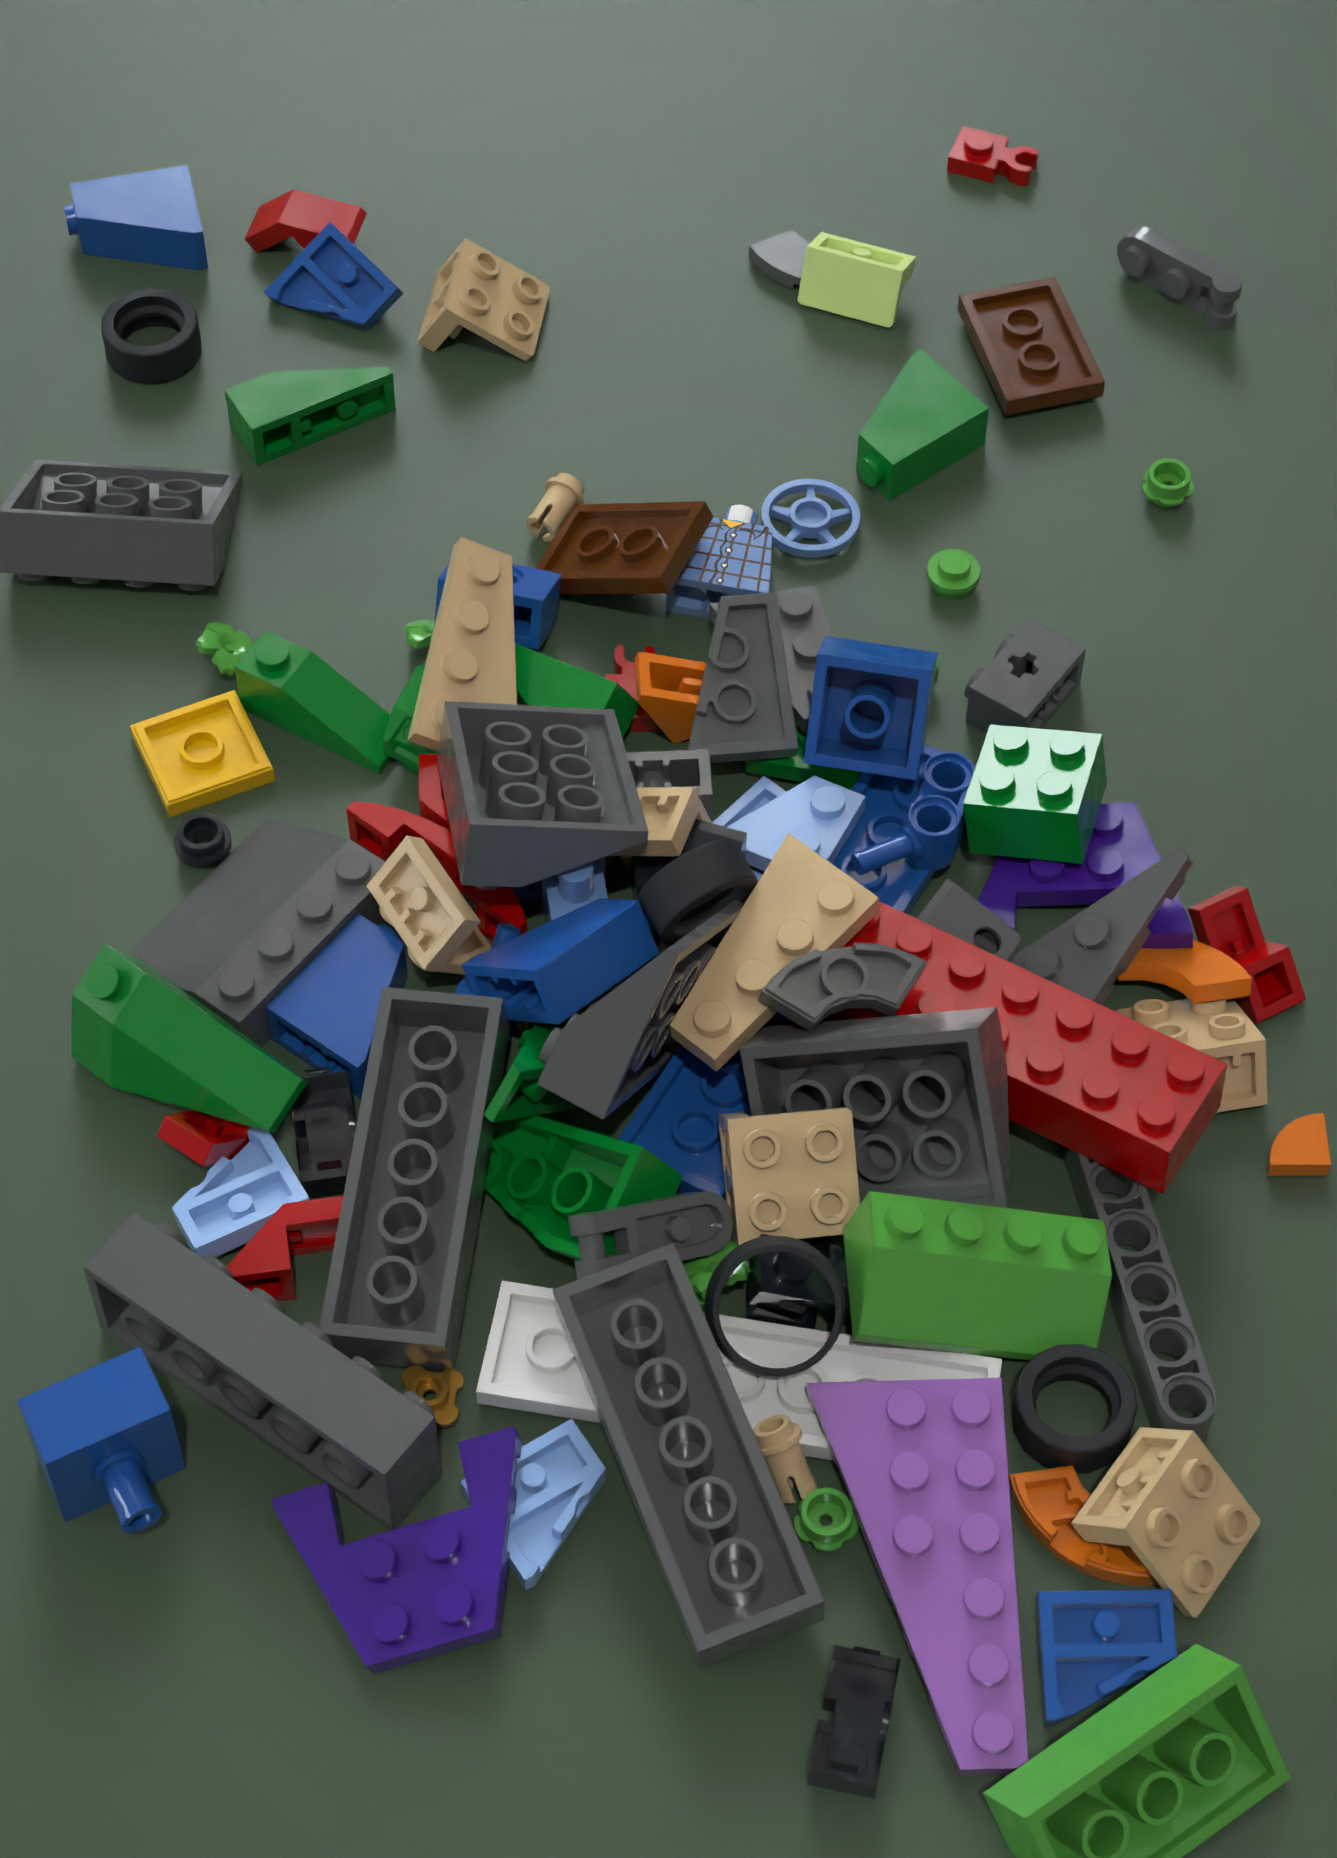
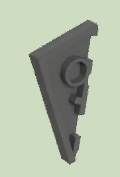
M1182 847L1178 848L1015 954L1011 963L1103 1005L1113 990L1115 979L1127 970L1151 934L1147 926L1166 897L1173 901L1184 884L1185 875L1188 869L1193 866L1192 861Z

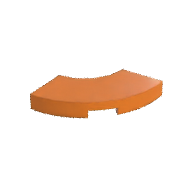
M1193 940L1192 948H1141L1127 970L1117 977L1120 981H1148L1169 986L1182 992L1193 1004L1251 996L1252 978L1247 971L1223 952Z
M1073 1466L1009 1474V1491L1018 1514L1035 1538L1057 1558L1080 1572L1108 1582L1130 1586L1159 1585L1130 1546L1086 1542L1073 1527L1071 1522L1091 1496L1082 1486Z

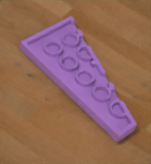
M1002 1378L807 1383L806 1392L814 1412H817L827 1437V1445L832 1458L840 1470L850 1495L853 1511L888 1599L892 1601L902 1626L903 1637L911 1657L915 1659L929 1695L928 1700L958 1775H1009L1029 1760Z

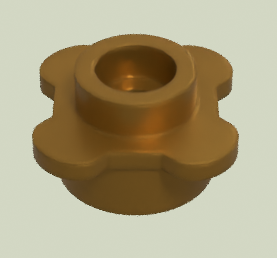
M412 1365L406 1368L401 1375V1382L405 1387L404 1391H411L417 1394L429 1404L435 1414L436 1428H446L456 1423L459 1418L456 1396L464 1387L462 1374L453 1368H447L442 1372L426 1371L420 1365ZM427 1392H433L436 1394V1397L433 1400H426L424 1395Z

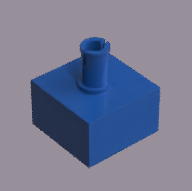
M825 636L817 653L803 763L917 780L923 761L938 652Z
M141 1346L17 1400L37 1460L65 1522L110 1502L120 1519L119 1523L124 1533L130 1534L143 1531L160 1519L162 1516L161 1509L155 1503L148 1485L186 1469L171 1410Z

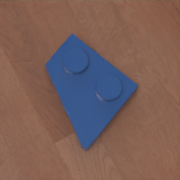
M331 222L264 291L275 303L368 330L404 294Z
M1172 1589L1038 1591L1035 1597L1043 1726H1055L1156 1672L1177 1657Z

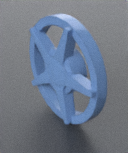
M798 479L784 483L768 494L761 509V525L767 526L772 530V544L779 548L781 553L786 552L805 558H821L834 554L837 556L840 554V551L847 548L855 540L858 534L860 509L855 499L836 484L819 479ZM807 492L806 498L797 500L792 504L791 508L775 506L778 501L788 495ZM815 492L835 498L846 509L832 510L825 501L815 498ZM770 517L789 524L791 531L786 537L782 536L773 527ZM852 520L846 533L835 540L829 532L831 525ZM806 538L817 539L821 544L808 545L798 542Z

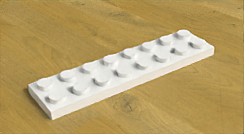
M502 1281L476 1389L477 1404L601 1423L558 1317L553 1288ZM719 1315L723 1333L733 1349L746 1360L767 1368H787L807 1361L824 1346L831 1332ZM839 1334L831 1350L810 1368L793 1375L771 1377L757 1375L740 1368L719 1350L752 1430L759 1422L775 1415H787L792 1423L798 1424L803 1434L799 1443L804 1456L832 1461L834 1460L827 1445V1437L817 1412H814L806 1392L807 1383L1000 1378L1002 1359L859 1342L853 1341V1335Z

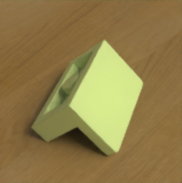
M821 232L806 248L798 302L805 306L889 328L896 320L902 287L913 276L916 257Z

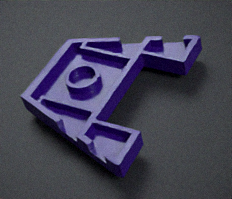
M1135 802L1104 803L1100 805L1083 864L998 856L978 902L1017 932L1019 907L1094 904L1160 861L1161 857ZM1176 894L1173 901L1166 897L1147 926L1151 934L1141 948H1192V924L1178 894Z
M514 1426L458 1443L471 1502L470 1507L347 1544L344 1542L335 1490L328 1482L272 1498L273 1508L363 1663L373 1674L501 1636L510 1552L507 1550L510 1515L514 1514L517 1493L514 1487L517 1458L521 1457L522 1448L520 1434Z

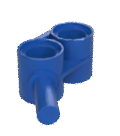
M943 751L928 758L924 765L923 781L918 796L909 808L908 824L899 828V835L851 855L852 865L858 875L861 876L906 856L914 866L923 870L935 871L943 869L952 863L966 825L963 802L975 769L972 762L965 755L958 752Z

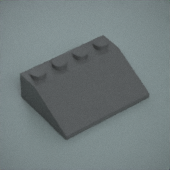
M35 460L0 506V573L17 574L18 578L26 581L44 580L49 576L70 577L71 581L78 584H94L103 579L124 580V584L130 587H149L156 582L175 583L178 588L188 591L203 590L209 586H215L225 567L243 482L242 472Z
M445 701L437 762L461 885H470L486 890L498 889L500 887H523L647 842L649 831L614 709Z
M267 818L128 954L145 961L262 1048L271 1039L266 1006L358 914L377 926L386 922L379 912L380 905L367 888V884L383 866L385 861L350 839Z
M734 900L667 948L618 987H611L601 1000H593L584 1013L581 1015L575 1013L562 1030L555 1027L546 1039L539 1055V1061L546 1065L537 1085L604 1119L661 1072L681 1045L671 1037L670 1023L739 914L744 903Z
M997 1007L820 1022L811 1032L799 1024L766 1026L761 1028L740 1047L752 1116L846 1107L852 1111L860 1204L869 1191L1002 1208L1011 1207L1007 1063Z

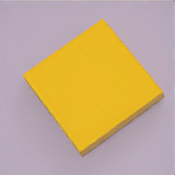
M235 690L130 725L132 738L169 818L275 781L274 769Z

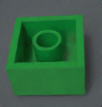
M990 724L963 802L970 853L1083 864L1107 786L1102 734Z

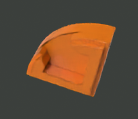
M1324 1113L1309 1114L1295 1119L1279 1132L1273 1142L1268 1158L1267 1176H1328L1331 1159Z

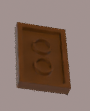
M1055 276L959 295L958 312L1005 415L1103 396L1105 380Z
M705 501L574 504L537 564L536 569L562 574L560 594H669L712 521L713 515Z

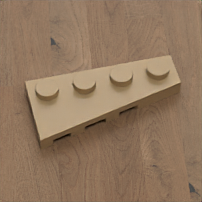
M463 537L453 546L407 740L437 752L439 749L445 701L517 705L512 556Z
M788 833L670 1023L671 1037L717 1072L743 1044L753 1037L777 1013V1011L758 1000L761 991L770 979L791 961L816 949L824 951L843 947L880 911L879 897Z

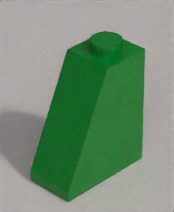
M920 349L912 354L859 433L856 471L867 485L875 487L891 501L985 445L989 407Z

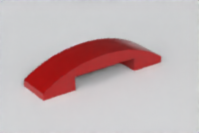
M353 801L346 808L350 840L385 862L406 836L423 838L462 896L475 904L476 916L481 921L477 927L483 936L493 942L497 925L500 923L517 927L521 930L520 935L527 932V920L511 887L486 890L475 886L461 885L451 831L428 819L390 806Z

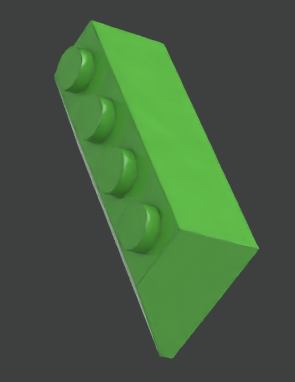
M869 1191L843 1228L853 1341L1032 1360L1038 1353L1057 1345L1083 1344L1097 1349L1112 1279L1104 1220Z
M1194 1644L990 1787L983 1794L1005 1842L1015 1858H1182L1283 1785L1291 1777L1242 1665L1198 1644Z

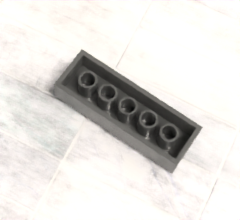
M382 987L319 1329L329 1337L333 1347L350 1359L354 1356H359L371 1364L405 1368L412 1365H420L425 1370L444 1371L447 1368L454 1369L495 1122H491L486 1118L484 1113L502 1082L510 1033L503 998Z
M134 1212L83 1265L101 1329L131 1350L141 1346L147 1361L321 1483L328 1482L337 1494L387 1529H397L442 1476L435 1414L425 1400L411 1391H404L401 1394L386 1384L380 1372L364 1358L354 1356L350 1359L333 1347L329 1337L314 1324L304 1322L300 1325L283 1313L279 1303L264 1290L254 1288L250 1291L234 1280L230 1270L217 1258L211 1255H205L203 1258L198 1256L185 1246L179 1234L167 1224L157 1222L153 1225Z
M674 1243L553 1289L558 1317L700 1670L823 1621L825 1601Z

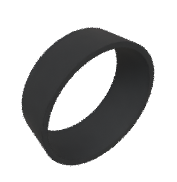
M764 1236L739 1245L729 1252L718 1264L706 1290L705 1317L717 1347L731 1362L757 1375L771 1377L788 1376L802 1372L819 1362L835 1344L845 1317L844 1290L836 1270L829 1260L817 1249L791 1237ZM781 1251L793 1253L807 1259L824 1274L834 1294L835 1320L828 1340L813 1357L792 1367L767 1368L746 1360L729 1344L720 1324L719 1301L727 1279L740 1264L761 1253Z

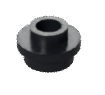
M205 812L194 813L186 817L180 823L174 835V847L177 856L184 863L194 867H208L219 863L228 855L232 845L228 827L217 816Z

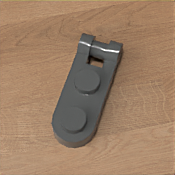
M1145 226L1135 227L1119 241L1117 256L1121 267L1126 273L1206 315V322L1213 328L1228 329L1234 325L1237 315L1235 301L1239 299L1242 290V279L1236 273Z
M686 1192L615 1208L568 1216L570 1234L573 1237H578L581 1259L575 1261L577 1280L671 1243H674L681 1261L711 1255L724 1248L729 1242L733 1231V1215L730 1206L723 1197L714 1192ZM614 1230L617 1253L606 1255L603 1232Z

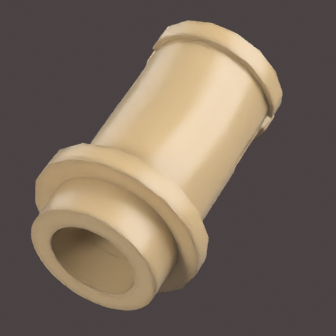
M559 473L556 477H551L547 480L544 486L546 493L525 522L526 528L536 538H539L546 527L547 531L543 536V541L552 542L574 504H583L584 487L582 483L567 473Z
M775 1415L759 1422L754 1427L753 1432L783 1503L796 1502L792 1491L794 1483L791 1477L794 1478L800 1497L803 1500L810 1492L817 1489V1482L811 1474L799 1443L803 1434L798 1424L792 1423L787 1415Z

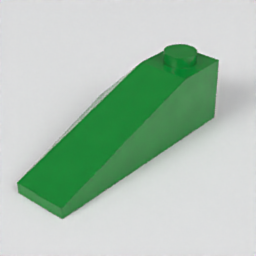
M106 943L72 992L71 1057L111 1088L275 1133L308 1083L145 961Z
M529 1116L495 1122L484 1189L512 1217L534 1234L533 1236L545 1247L553 1252L579 1260L581 1257L578 1237H573L570 1234L568 1216L675 1195L683 1175L643 1146L543 1117ZM614 1230L603 1232L606 1255L617 1253Z

